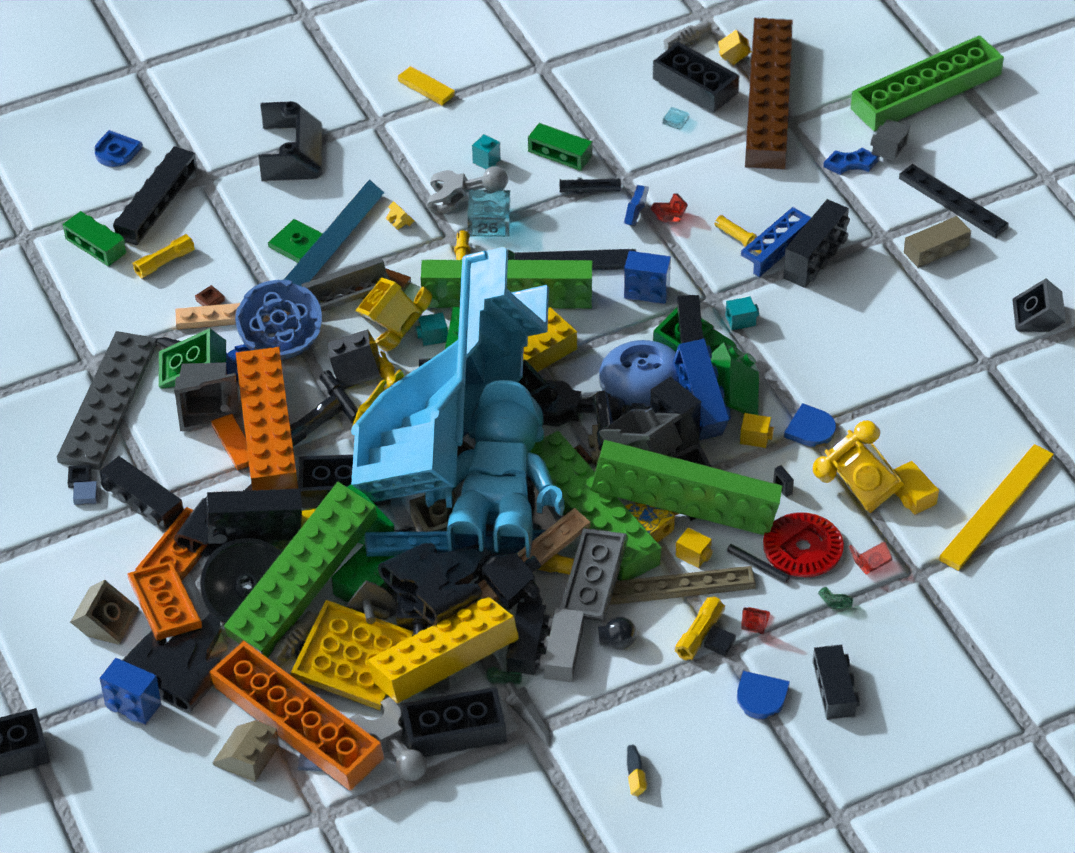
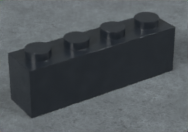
M120 456L99 471L101 486L104 490L115 494L122 503L129 504L136 513L143 514L155 526L158 525L166 530L184 510L182 499Z

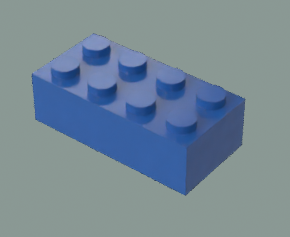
M704 339L679 344L673 358L679 383L701 401L699 441L722 436L729 419H731L729 407L725 406L723 401L724 390L717 382V368L712 366L711 348L709 345L706 346Z

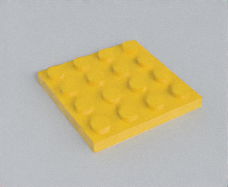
M325 600L290 675L296 680L380 710L382 706L380 702L386 698L387 694L373 682L368 659L412 637L413 631L375 618V623L368 624L364 613Z

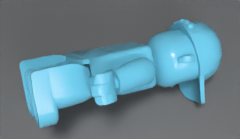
M498 380L487 384L483 388L479 402L473 410L472 423L468 426V435L470 438L475 439L476 444L474 449L465 450L457 456L456 487L464 479L465 481L461 496L456 500L448 520L447 540L449 552L453 551L456 533L478 534L479 550L484 551L486 524L495 525L493 534L495 552H499L501 536L525 537L526 558H530L533 540V521L531 505L528 502V478L539 492L536 502L537 513H542L543 507L549 505L555 507V511L560 516L563 514L564 499L562 491L553 485L549 470L541 457L530 453L535 442H540L544 438L542 409L536 400L531 397L526 387L520 383ZM456 487L426 492L425 499L428 508L436 500L446 499L447 508H452V491Z

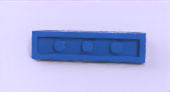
M792 207L742 249L741 256L754 263L753 274L761 277L785 256L786 247L811 217ZM794 215L795 217L799 218L800 220H798V221H789V218ZM778 228H787L786 232L776 233ZM765 239H774L773 243L763 244ZM752 250H761V253L758 256H755L750 252Z

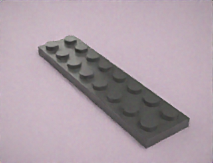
M120 331L115 332L57 455L58 463L74 466L91 465L92 469H101L158 344L156 343L157 338Z

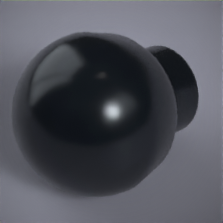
M617 617L611 619L606 626H599L600 645L609 644L615 649L630 647L635 642L637 636L634 623L628 618Z

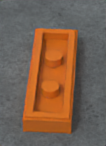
M229 414L211 421L214 431L236 470L249 467L246 438L233 415Z

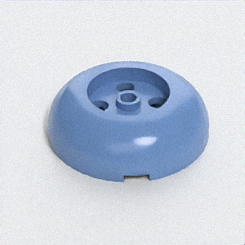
M288 280L266 281L253 287L244 295V299L236 310V328L241 340L250 350L279 347L281 360L289 359L305 352L317 339L322 325L321 307L314 294L304 286H298ZM265 316L270 317L268 322H263L262 319ZM269 334H275L274 337H269Z
M636 340L621 344L606 355L600 366V387L602 391L605 390L611 396L621 398L625 405L632 406V403H645V407L650 406L652 388L670 376L679 383L673 364L676 352L665 344L650 340Z

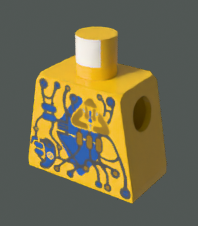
M637 502L625 506L657 543L673 532L674 516L679 513Z

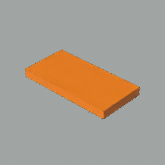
M186 507L136 567L135 571L172 561L181 581L184 580L201 559V553L208 545L202 544L193 553L188 551V548H180L174 541V536L193 511L192 509Z
M172 561L127 573L129 583L157 641L202 628V622Z

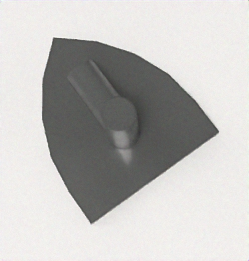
M369 581L363 583L345 606L364 613L368 624L375 623V618L386 620L388 617L397 614V603L393 596L385 588Z

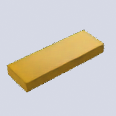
M409 66L397 76L400 83L440 105H444L455 96L454 89L412 66Z

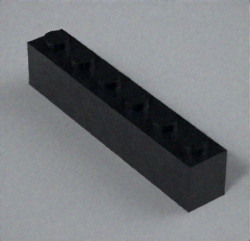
M173 146L170 152L166 153L163 161L159 166H156L152 175L145 180L142 188L135 193L134 198L125 206L121 215L114 220L113 229L116 234H120L124 238L125 242L138 246L196 170L195 152Z

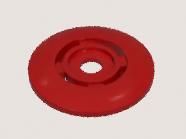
M799 512L781 516L773 522L770 532L765 533L763 537V550L769 562L777 569L797 577H814L830 571L840 561L844 549L843 537L838 528L826 518L812 513ZM799 541H807L810 547L803 550L799 549L796 544Z

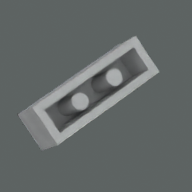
M556 608L554 617L549 618L548 631L551 632L550 636H545L544 650L547 651L546 655L542 654L540 659V668L544 669V679L572 682L584 627V612Z

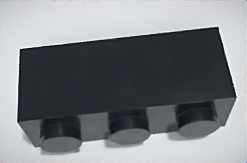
M518 601L514 620L519 639L508 646L506 672L535 675L536 666H540L542 655L540 647L544 648L546 636L544 629H548L550 615H546V605Z
M842 644L815 647L812 663L826 720L855 717L856 707L860 705L858 692L853 690L855 680L853 673H849L848 670L850 667L848 653L844 654Z

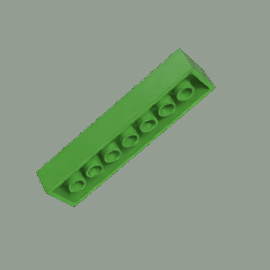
M978 35L853 90L850 109L873 131H877L879 126H883L887 119L897 122L1002 74L1004 56L982 36Z
M422 260L421 288L424 286L432 294V301L428 308L460 307L462 260ZM508 260L507 289L512 293L547 285L549 287L548 308L592 309V260Z
M559 431L544 437L540 442H535L530 453L541 457L549 470L553 485L562 491L564 499L562 515L565 516L572 509L576 508L590 521L591 527L588 529L625 533L628 535L629 538L617 577L619 581L634 579L660 565L661 547L617 497L591 491L595 474L594 470Z
M604 440L591 491L764 535L770 532L780 504L782 485Z
M337 482L224 625L228 637L239 644L243 641L247 642L268 658L277 642L295 624L376 520L378 515L375 505Z

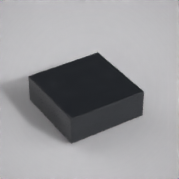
M91 465L68 467V488H74L75 482H91Z
M782 465L775 467L773 483L782 485L781 493L785 497L792 495L794 479Z
M715 626L705 640L704 647L726 656L736 640V635Z

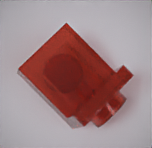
M674 193L670 202H654L651 210L657 219L662 222L680 221L688 204L678 193Z

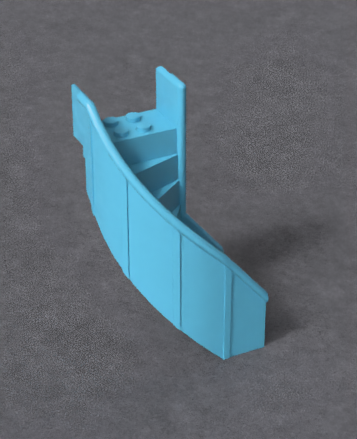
M502 247L463 256L458 340L383 391L353 425L351 433L355 435L352 486L370 497L374 502L456 487L458 446L462 445L463 437L468 434V426L472 423L473 410L479 402L483 388L487 384L498 380L518 383L523 377L524 347L528 346V336L547 332L549 287L543 285L511 293L507 289L508 250Z

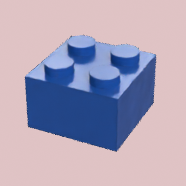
M629 251L624 268V298L666 304L670 288L671 256Z
M115 658L99 678L107 709L114 713L123 714L133 722L138 721L146 725L162 704L156 675L123 660Z

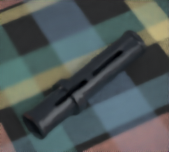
M578 177L576 180L559 179L560 193L578 192V194H582V192L621 191V178L582 179V177Z
M326 370V373L325 371L322 372L319 380L327 388L328 395L337 398L338 402L342 405L343 412L353 424L358 408L344 391L343 384L336 380L330 370Z

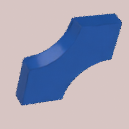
M864 148L848 153L835 150L824 161L823 167L839 175L849 170L869 172L879 162L880 157L871 154V151Z
M637 185L631 202L628 203L624 224L636 226L638 216L642 208L645 207L649 187Z

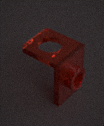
M885 542L876 545L862 554L852 544L849 545L855 563L866 575L893 560Z
M744 607L741 629L764 634L770 612L752 607Z

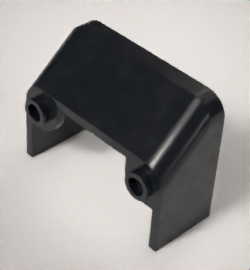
M293 101L260 103L263 129L296 128V142L282 144L279 148V154H259L261 181L306 180L320 177L322 175L323 128L321 121Z

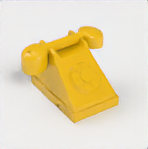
M381 278L355 311L361 316L388 329L375 340L378 347L387 352L400 344L401 339L421 314L427 310L432 301V294L423 286L418 291L413 302L396 282Z
M865 420L855 426L854 432L848 430V435L830 450L826 449L827 457L821 456L817 458L812 469L814 476L823 483H829L834 480L838 472L865 509L871 513L905 483L873 443L880 436L879 427L872 421Z

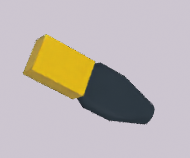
M629 745L627 747V769L631 795L638 797L647 788L646 775L642 770L641 756L637 747Z

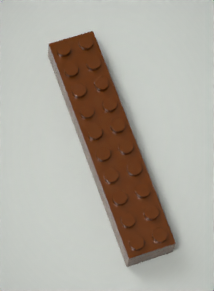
M754 18L745 167L785 170L793 20Z

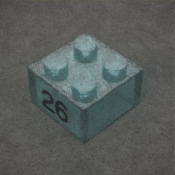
M469 190L467 221L470 236L510 237V190H496L495 192Z

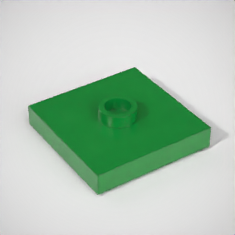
M293 219L268 242V247L298 263L323 233Z

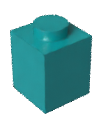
M483 134L472 144L473 164L487 170L501 160L500 141Z
M751 296L726 301L725 316L731 331L756 326L759 308L757 304L753 303Z
M443 312L424 315L418 318V326H415L417 339L421 338L423 347L446 342L448 327Z

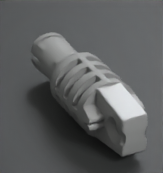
M704 20L695 26L689 25L674 32L664 39V49L668 50L678 41L686 46L696 42L701 35L712 31L710 21Z
M307 611L299 623L292 625L286 631L270 654L273 663L281 667L290 657L295 655L296 645L301 641L307 640L308 633L317 619L315 613Z

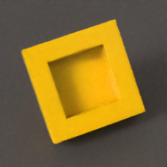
M394 201L388 206L391 210L386 216V220L390 223L396 220L392 226L397 230L406 224L410 226L415 221Z

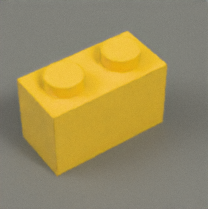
M909 461L894 469L905 483L894 493L902 501L905 508H909L916 515L937 504L939 489L913 461Z

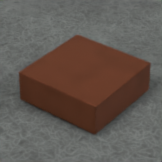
M211 285L196 294L195 300L202 306L220 305L225 302V296Z

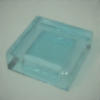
M671 107L664 116L662 124L681 130L689 119V113Z

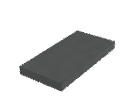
M583 528L560 609L584 612V619L605 622L629 538L627 534Z

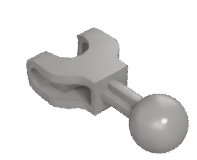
M497 166L488 168L482 177L468 180L464 173L455 174L450 170L435 173L431 177L430 184L437 193L429 196L427 207L434 214L451 212L462 202L470 199V191L483 188L492 193L503 191L508 184V175L504 169Z
M388 697L380 702L382 704V716L379 719L367 720L361 714H356L349 718L381 742L383 754L389 750L397 759L395 763L396 772L402 779L416 781L425 774L427 762L423 754L416 750H408L403 744L401 709L392 698Z

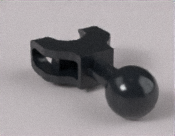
M546 380L550 385L551 403L539 404L544 414L543 425L558 427L568 421H578L580 412L594 414L592 401L582 400L581 391L572 389L565 381ZM611 396L613 422L626 414V405L617 396Z

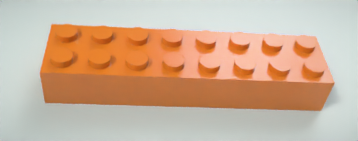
M279 347L236 352L252 490L298 489Z
M243 641L210 671L214 687L259 722L276 728L281 739L349 791L384 759L381 742L247 642Z

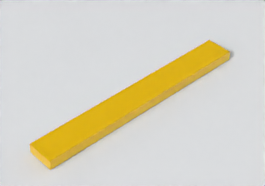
M1034 444L940 554L939 561L959 571L1051 462L1054 454Z

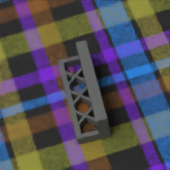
M382 257L301 285L310 290L318 302L324 301L323 304H320L321 312L366 297L376 285L374 284L376 281H379L381 278L390 279L387 275ZM356 287H363V290L354 291ZM344 294L343 297L334 298L336 295Z

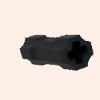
M605 390L597 391L596 394L592 395L593 411L597 419L599 451H601L604 442L599 431L613 423L611 394Z
M334 396L328 397L318 404L315 409L290 425L293 447L305 439L312 431L342 411V405L338 402L337 398Z

